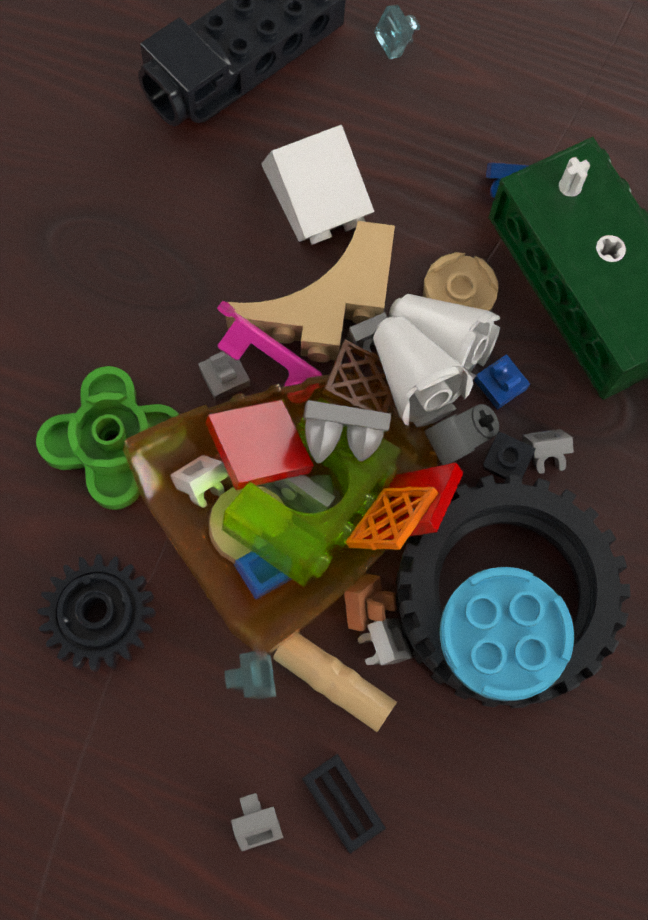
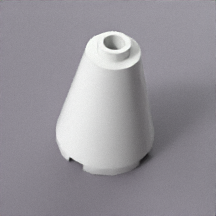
M406 294L402 299H396L389 311V317H404L461 364L470 373L472 380H474L476 375L471 373L477 363L482 366L485 365L495 346L500 327L494 324V321L500 320V316L491 311L412 294Z
M389 317L379 323L373 340L398 414L404 424L409 426L410 421L414 422L416 427H423L435 423L456 409L453 402L460 395L465 400L470 394L473 386L470 373L406 318Z

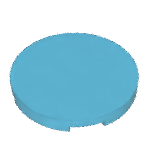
M496 567L472 575L451 595L441 617L440 642L448 666L466 687L489 699L518 701L543 692L560 677L572 655L574 627L564 600L545 582L533 576V573L523 569Z

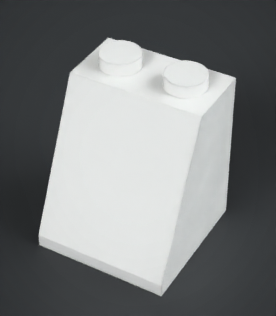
M342 124L275 149L262 162L264 172L299 242L310 239L311 245L331 238L330 230L342 225L345 232L357 227V221L366 222L364 217L374 212Z

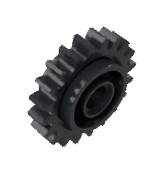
M101 554L96 555L94 565L91 567L83 557H79L78 571H74L65 564L63 570L66 579L61 580L52 576L50 581L57 588L56 591L53 593H41V596L51 604L49 607L37 610L39 615L50 619L39 627V631L43 634L54 633L46 642V646L51 650L62 646L57 658L63 662L74 655L73 667L80 670L86 660L89 659L90 669L98 672L101 661L104 659L106 664L113 670L116 669V656L118 654L129 662L132 660L128 649L131 645L144 649L145 645L138 637L139 633H153V629L144 622V619L155 617L156 611L153 608L144 607V605L154 599V595L151 591L140 592L148 582L144 576L132 580L136 572L132 564H129L120 571L121 561L118 557H114L107 567ZM98 603L106 604V616L99 622H89L88 612L91 607Z

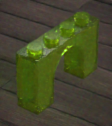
M320 397V399L317 401V402H322V403H328V404H330L329 402H327L326 400H324V399L321 398V397ZM302 419L297 426V432L308 454L313 457L306 440V421ZM343 427L340 439L333 452L321 462L336 475L341 484L343 499L336 506L318 513L298 512L283 505L249 482L224 511L222 531L304 587L312 575L319 578L324 573L333 558L329 555L336 544L340 547L346 544V540L356 528L352 524L359 514L364 517L378 496L375 493L382 485L387 488L398 474L400 468L395 464L401 450L382 438L381 444L369 458L363 462L358 461L349 447L347 427Z

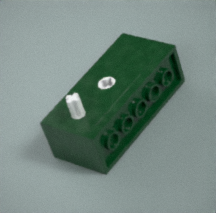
M591 137L501 178L488 218L601 399L604 400L648 378V212L639 206L631 194L628 182L616 172L607 151L600 148L594 137Z

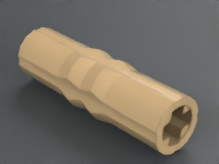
M295 630L289 632L273 656L275 661L304 680L314 690L325 695L331 702L342 707L376 732H378L397 701L362 678L355 670L345 666L336 657L326 653Z

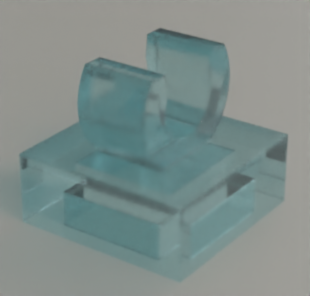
M399 5L386 6L374 34L389 59L400 58L406 46L413 42V30H419L421 26L414 15L405 16Z
M256 651L239 654L241 668L224 671L227 689H244L245 698L265 699L276 697L270 654Z

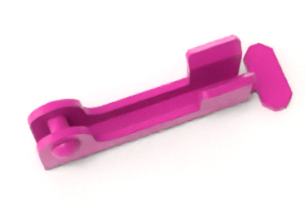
M222 301L217 309L225 316H232L236 320L218 344V348L237 361L252 343L288 370L289 376L284 387L286 395L295 401L305 399L321 378L322 373L235 312L234 307L228 302Z

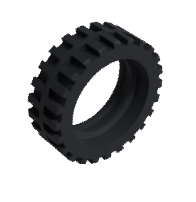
M509 474L503 483H495L493 475L481 477L475 487L468 489L466 483L457 487L437 532L410 537L402 555L395 584H397L396 612L400 613L402 621L400 627L404 638H408L414 648L412 656L417 663L424 662L434 673L431 678L439 685L444 682L456 690L454 695L465 700L469 697L480 700L483 706L488 707L510 705V708H523L530 704H541L577 688L581 682L594 676L603 667L600 664L603 659L613 654L618 646L619 641L614 638L617 631L626 626L629 615L628 613L621 612L622 602L630 598V584H621L619 573L627 568L624 555L614 557L609 546L617 539L611 529L601 533L593 521L599 514L591 506L585 512L575 506L572 502L577 495L568 489H565L559 496L548 491L550 481L538 478L533 486L522 484V475ZM493 524L520 526L539 534L553 544L569 564L575 577L579 594L578 610L573 623L574 646L570 661L560 677L548 689L533 697L518 701L489 699L466 687L448 666L440 642V622L443 611L439 599V578L445 558L454 545L464 536L478 528Z

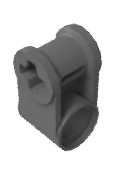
M479 404L459 415L455 414L439 422L424 432L441 464L446 465L475 450V447L495 437L499 432V421L490 407Z

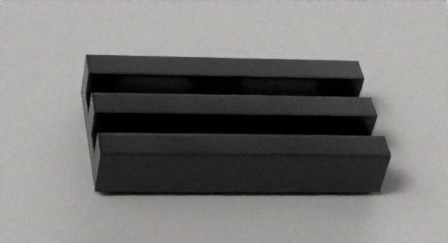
M338 753L302 778L349 854L386 829ZM334 766L372 823L373 827L367 831L328 772ZM318 777H322L359 835L353 841L314 782Z

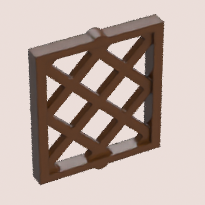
M345 339L322 394L347 407L365 410L372 409L360 403L370 401L375 411L384 413L387 412L392 398L390 387L388 388L384 382V379H386L385 373L380 374L376 367L378 365L383 368L380 358L374 352H369ZM351 352L365 360L355 361ZM345 354L349 363L341 364ZM368 365L373 376L364 377L359 367ZM353 368L358 379L348 381L343 370ZM337 373L342 382L332 384ZM377 381L382 392L373 393L368 383ZM361 384L366 395L357 397L351 386ZM345 388L349 397L335 390ZM385 397L382 407H380L376 399Z

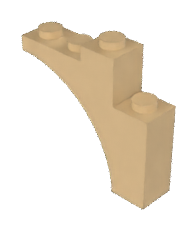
M357 221L356 230L345 253L324 276L313 284L291 295L275 300L254 303H228L234 307L235 312L280 343L301 341V356H308L310 360L315 362L336 360L341 347L344 319L352 320L354 323L359 324L384 313L395 226ZM226 316L228 330L236 320L232 316Z

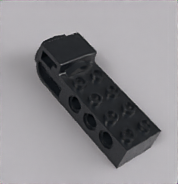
M226 0L190 25L179 17L141 42L143 65L138 72L141 88L153 109L169 125L175 127L188 118L196 123L205 122L341 27L344 23L346 0Z

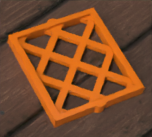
M410 486L406 488H384L345 543L349 548L400 550L438 495L435 487L411 488ZM391 497H399L392 502L389 500ZM411 497H420L413 502L410 499ZM405 502V507L393 513L392 509ZM387 512L388 517L375 524L374 519ZM407 512L409 513L408 518L396 523L395 519ZM390 523L391 527L378 534V529ZM372 533V539H363ZM392 534L394 535L392 540H383Z

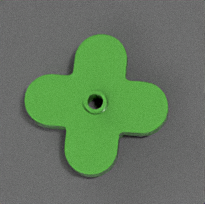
M105 366L95 369L84 379L81 386V407L76 413L57 415L43 423L37 433L36 446L45 462L53 468L59 470L85 468L86 486L95 502L104 508L118 510L128 507L139 497L143 487L142 464L145 461L162 460L175 455L184 444L186 431L181 416L173 408L162 404L138 406L136 390L130 376L120 368ZM118 435L115 439L107 441L109 436Z

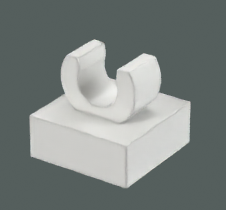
M202 455L170 476L176 489L189 494L194 504L204 508L207 506L204 492L210 488L212 494L220 497L224 493V487L220 481L229 475L222 461Z

